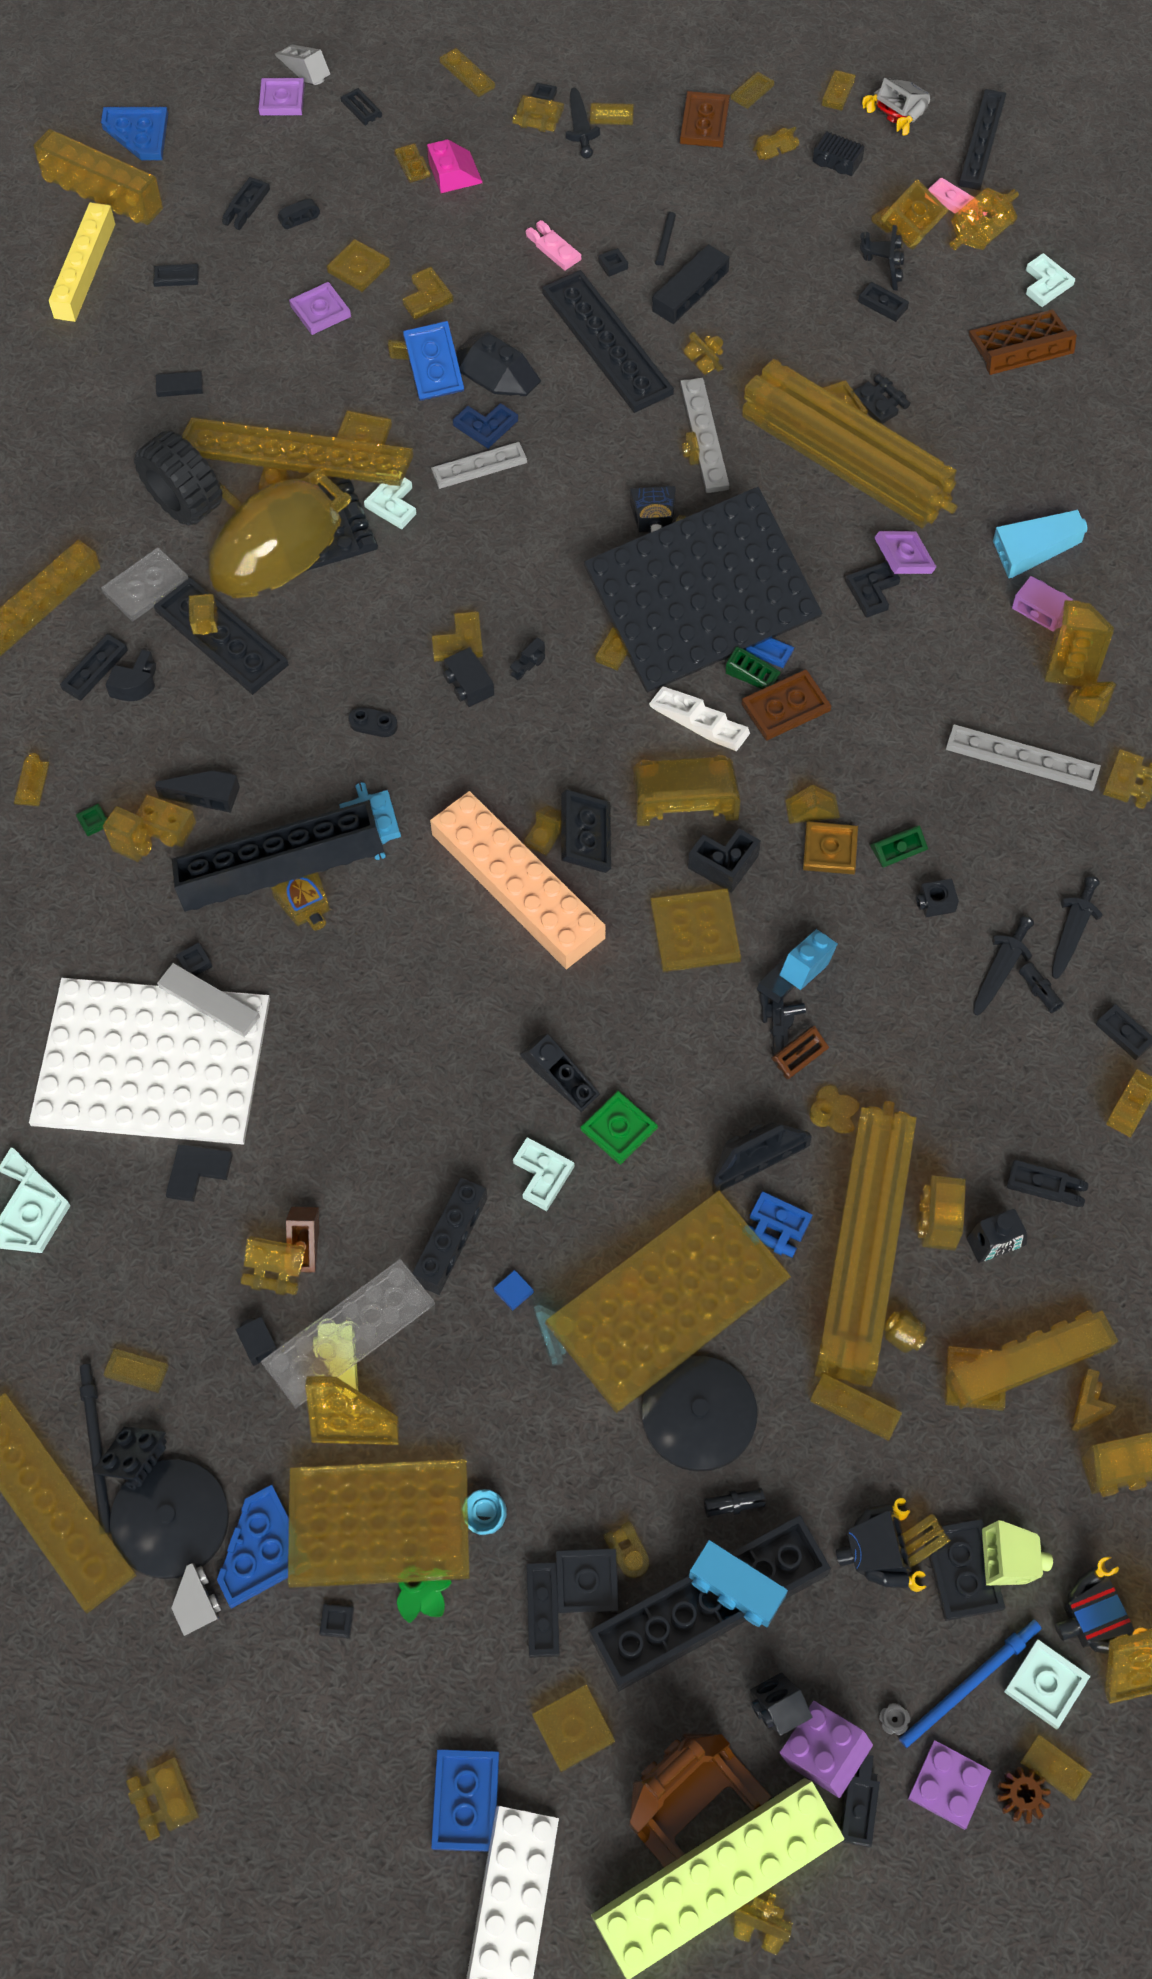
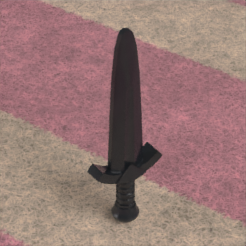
M572 88L570 103L574 132L567 131L566 139L580 142L582 148L580 154L583 158L587 159L593 155V149L590 147L589 141L600 136V128L597 126L593 129L590 128L581 95L577 88Z
M1087 876L1085 878V887L1080 898H1065L1061 902L1062 908H1071L1055 955L1052 968L1054 979H1058L1065 971L1090 915L1096 920L1103 916L1100 910L1090 902L1094 890L1100 885L1099 879L1095 876Z
M1024 915L1019 918V926L1012 937H993V945L1002 946L975 1002L973 1011L975 1015H980L987 1008L1020 955L1026 961L1032 958L1031 952L1022 943L1027 931L1034 926V921L1031 917Z

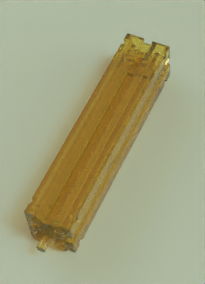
M776 359L771 360L762 369L761 376L756 375L745 386L744 399L747 402L743 405L742 417L752 421L756 426L907 520L914 522L923 529L927 523L932 524L936 520L941 508L951 514L956 511L958 506L951 502V492L956 485V481H954L956 469L944 465V462L789 367L782 366L781 362Z
M891 1101L884 1102L883 1110L878 1107L861 1108L856 1127L814 1375L832 1380L849 1381L848 1383L867 1387L872 1386L878 1368V1358L881 1349L917 1117H912L905 1112H895L893 1116L895 1103Z

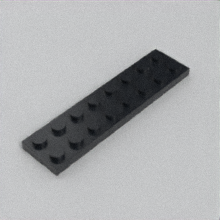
M581 270L542 287V294L634 413L674 395V388Z

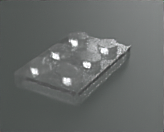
M156 548L101 588L103 594L133 622L188 579V575L159 548Z

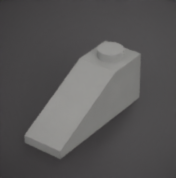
M291 44L275 54L299 78H304L306 83L318 85L325 81V77L330 75L321 49Z

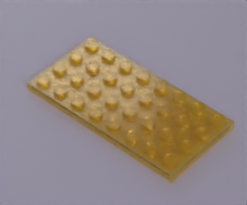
M718 1191L549 1317L545 1324L613 1410L618 1413L787 1282L791 1276L722 1193Z

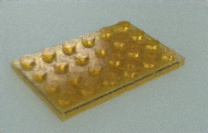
M466 1459L290 1468L289 1588L470 1579Z

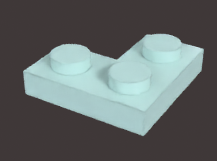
M1044 253L1027 264L1026 271L1038 281L1027 288L1026 295L1041 307L1074 285L1075 278Z
M393 471L364 501L365 508L398 528L403 529L416 515V508L401 500L412 489V482Z
M528 1137L513 1159L515 1165L535 1175L524 1191L523 1199L545 1211L548 1210L575 1167L574 1162Z

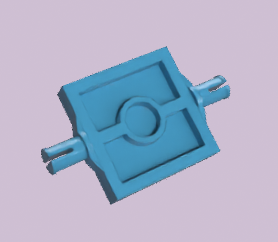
M358 783L355 787L359 798L339 804L340 808L370 800L378 823L382 843L385 844L389 840L401 837L388 790L368 795L366 784L361 783L363 790L361 791ZM380 853L381 858L384 859L386 857L385 853ZM379 854L375 856L376 860L380 859Z

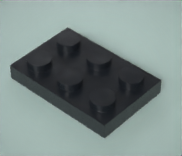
M567 789L561 794V861L604 873L611 869L610 802Z
M983 1519L925 1529L923 1532L945 1621L993 1613L1005 1609L1000 1585H986L982 1529L985 1528Z

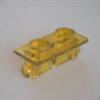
M796 127L790 129L782 128L774 135L761 136L757 139L753 152L759 150L757 151L758 158L760 160H767L779 155L777 147H779L782 154L795 150L796 146H799L798 138L793 136Z
M30 753L24 760L14 804L40 805L49 762H41L39 755L35 753Z

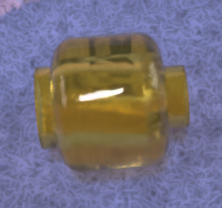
M908 1310L893 1312L883 1326L885 1339L903 1353H908L912 1349L918 1351L927 1340V1337L924 1335L926 1331L925 1323Z

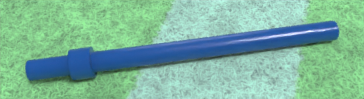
M1032 1620L1019 1633L1010 1635L1005 1640V1645L899 1737L900 1742L905 1748H908L1013 1654L1018 1655L1026 1648L1025 1643L1042 1629L1038 1622Z

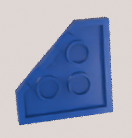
M103 107L101 124L104 131L140 160H162L168 120L167 107Z
M272 1485L245 1499L242 1514L237 1528L235 1527L227 1549L228 1553L224 1565L220 1569L217 1581L232 1609L312 1565Z

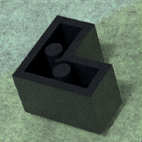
M738 828L727 845L723 846L703 834L689 852L688 869L732 893L758 858L761 840Z

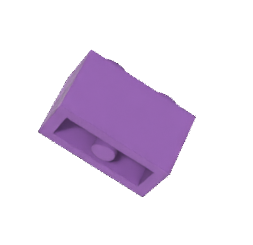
M1030 576L1015 595L1012 609L1054 632L1069 613L1073 599L1065 593L1048 586L1045 582Z

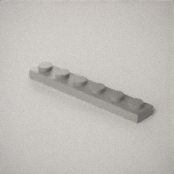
M703 378L680 381V387L706 493L729 490L728 477Z
M955 724L946 750L1090 791L1094 790L1101 765Z

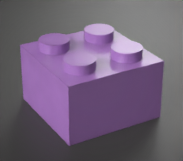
M813 1701L809 1707L813 1718L795 1728L780 1754L791 1768L840 1798L873 1744L862 1729Z

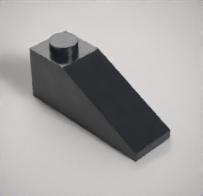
M213 770L156 781L155 784L159 798L229 813L232 811L240 789L237 775L227 771L218 772Z

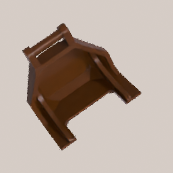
M683 1734L682 1742L676 1739L664 1751V1759L659 1764L653 1761L641 1773L642 1777L640 1779L642 1781L635 1780L633 1783L630 1827L664 1868L685 1855L675 1843L676 1835L726 1787L732 1788L752 1811L765 1804L771 1798L769 1793L729 1748L730 1743L722 1734Z

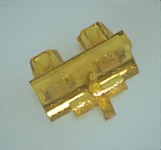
M695 332L689 335L691 342L683 349L684 354L690 361L693 362L698 356L702 355L703 358L696 363V366L704 375H707L713 369L717 372L724 369L719 363L718 356L715 354L721 355L723 353L721 348L723 340L719 336L712 338L707 336L705 338L707 344H705Z
M770 1893L767 1902L755 1897L752 1906L744 1904L735 1911L734 1919L736 1922L733 1936L742 1941L749 1942L754 1928L763 1931L766 1934L761 1948L777 1955L784 1941H789L793 1924L782 1920L785 1909L773 1905L776 1895Z

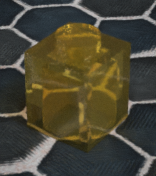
M213 594L189 596V621L193 634L218 632L217 606Z

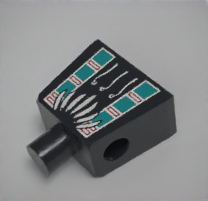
M1011 1209L980 1221L967 1237V1241L978 1263L1027 1245V1232L1016 1210ZM983 1238L985 1239V1245L981 1241Z

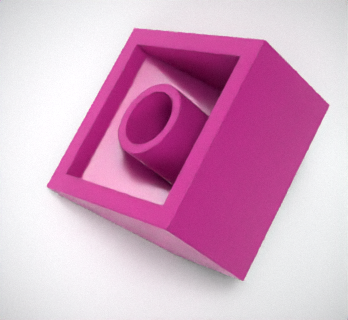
M450 140L427 144L429 165L441 193L482 183L470 151Z

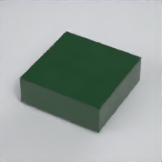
M99 804L76 814L87 837L110 826Z

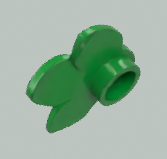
M415 1565L403 1569L398 1579L401 1592L397 1599V1606L403 1619L411 1623L420 1611L431 1617L443 1616L445 1602L441 1591H444L452 1584L447 1574L436 1568L425 1571L423 1568ZM412 1576L419 1578L418 1585L414 1587L408 1584V1580Z

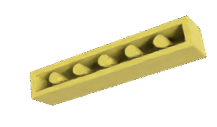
M90 202L49 298L50 307L55 319L76 322L115 226L110 205Z

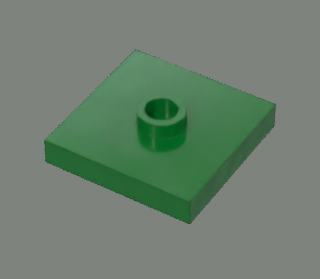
M619 1091L581 1126V1131L619 1165L658 1129V1125Z

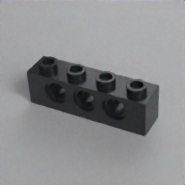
M460 1178L412 1273L415 1285L440 1295L487 1201L485 1187Z

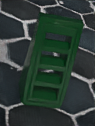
M739 647L735 648L726 664V674L761 689L775 684L781 674L774 667ZM748 665L751 666L749 671L745 670ZM757 669L761 670L758 676L754 675ZM768 673L770 674V676L765 682L763 681V678L765 674Z

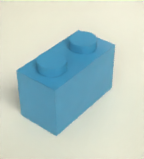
M816 929L788 954L780 976L801 990L826 968L838 943Z

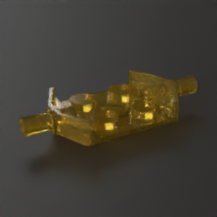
M985 188L952 218L951 221L957 237L950 242V247L956 250L959 246L965 244L984 250L987 244L1008 226L1015 223L1017 214L1011 202L1019 196L1018 192L1012 189L1006 195L990 188ZM983 212H988L992 218L985 217Z

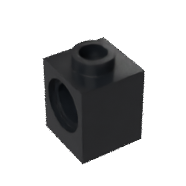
M952 879L923 883L919 894L916 895L918 909H923L925 918L954 913L959 902ZM932 897H937L940 901H935Z
M262 1317L247 1319L239 1328L235 1329L253 1366L279 1354Z

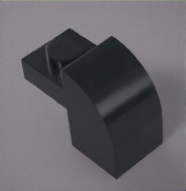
M141 650L133 669L114 665L105 684L110 698L123 701H137L145 698L154 690L155 684L152 677L156 671V663L150 651Z

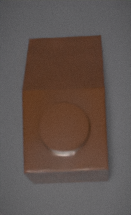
M319 1207L290 1208L286 1219L288 1272L316 1271Z

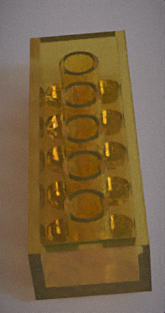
M48 129L33 145L42 177L49 183L54 182L63 189L74 191L82 198H89L97 204L110 205L111 209L117 214H124L136 223L141 222L149 225L163 209L156 177L51 129Z

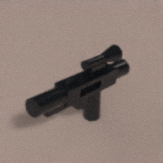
M762 993L759 995L762 1006V1022L767 1023V1018H772L773 1029H770V1033L773 1034V1055H775L788 1045V1029L793 1025L794 1015L806 1013V1007L804 1003L783 1006V999L779 1003L772 1000V1004H768L769 997Z

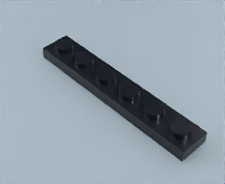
M985 89L960 178V187L981 190L1006 98L1005 92Z

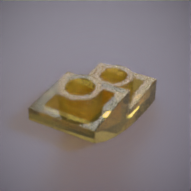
M415 143L395 149V156L410 183L430 177L423 156H420Z

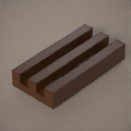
M811 1026L771 1058L774 1062H777V1067L784 1073L783 1076L786 1079H790L826 1051L829 1046L816 1027ZM813 1034L814 1038H812L809 1042L803 1045L800 1049L794 1052L787 1059H782L785 1055H787L790 1051H792L794 1048H796L799 1044H801L803 1041H805ZM816 1043L820 1044V1046L817 1049H815L812 1053H810L803 1060L797 1063L794 1067H792L791 1069L788 1068L789 1064H791L794 1060H796L803 1053L809 1050L812 1046H814Z

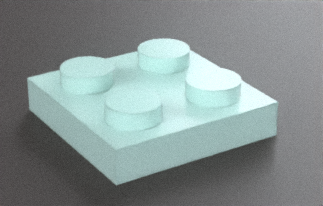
M1037 1640L1004 1692L1057 1730L1090 1676L1040 1640Z

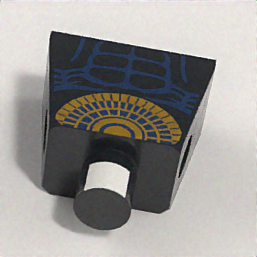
M675 486L630 488V505L639 532L651 533L673 523Z

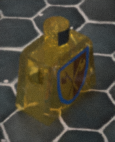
M318 872L303 876L298 880L286 881L271 887L273 898L297 926L308 922L312 930L316 931L326 925L322 914L330 911Z

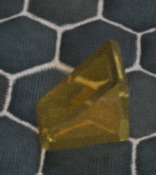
M815 785L807 787L785 801L789 824L840 818L836 795Z

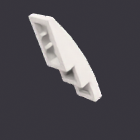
M664 686L649 703L650 707L714 743L735 751L740 748L750 734L748 727L727 720L725 713L705 707L702 699Z

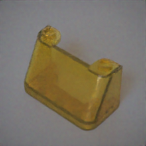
M726 756L662 761L642 760L633 767L637 826H650V820L653 817L657 816L658 820L663 819V813L713 810V816H719V813L725 815L726 821L739 819L740 794L733 760Z

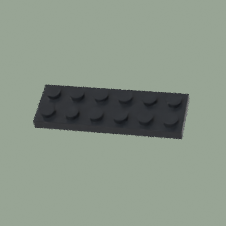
M188 578L154 605L155 611L252 695L289 666L288 660L192 578Z

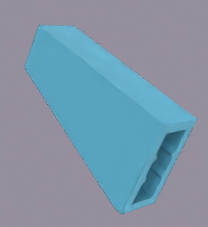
M1075 510L996 527L993 543L1008 578H1013L1081 543L1084 534L1087 532V523L1084 518H1081L1079 511Z

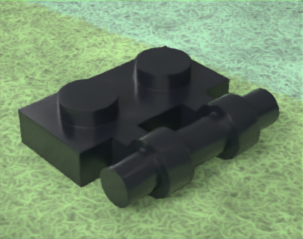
M877 374L874 378V381L878 384L874 387L868 381L852 391L850 397L881 426L898 415L899 409L896 408L897 405L907 409L911 402L906 399V394L901 390L898 391L893 386V382L890 379ZM886 392L892 398L887 399L883 393Z

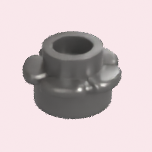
M893 1703L889 1704L888 1708L882 1709L879 1719L886 1733L901 1735L908 1729L907 1724L910 1722V1715L901 1705ZM892 1717H896L898 1721L893 1722Z

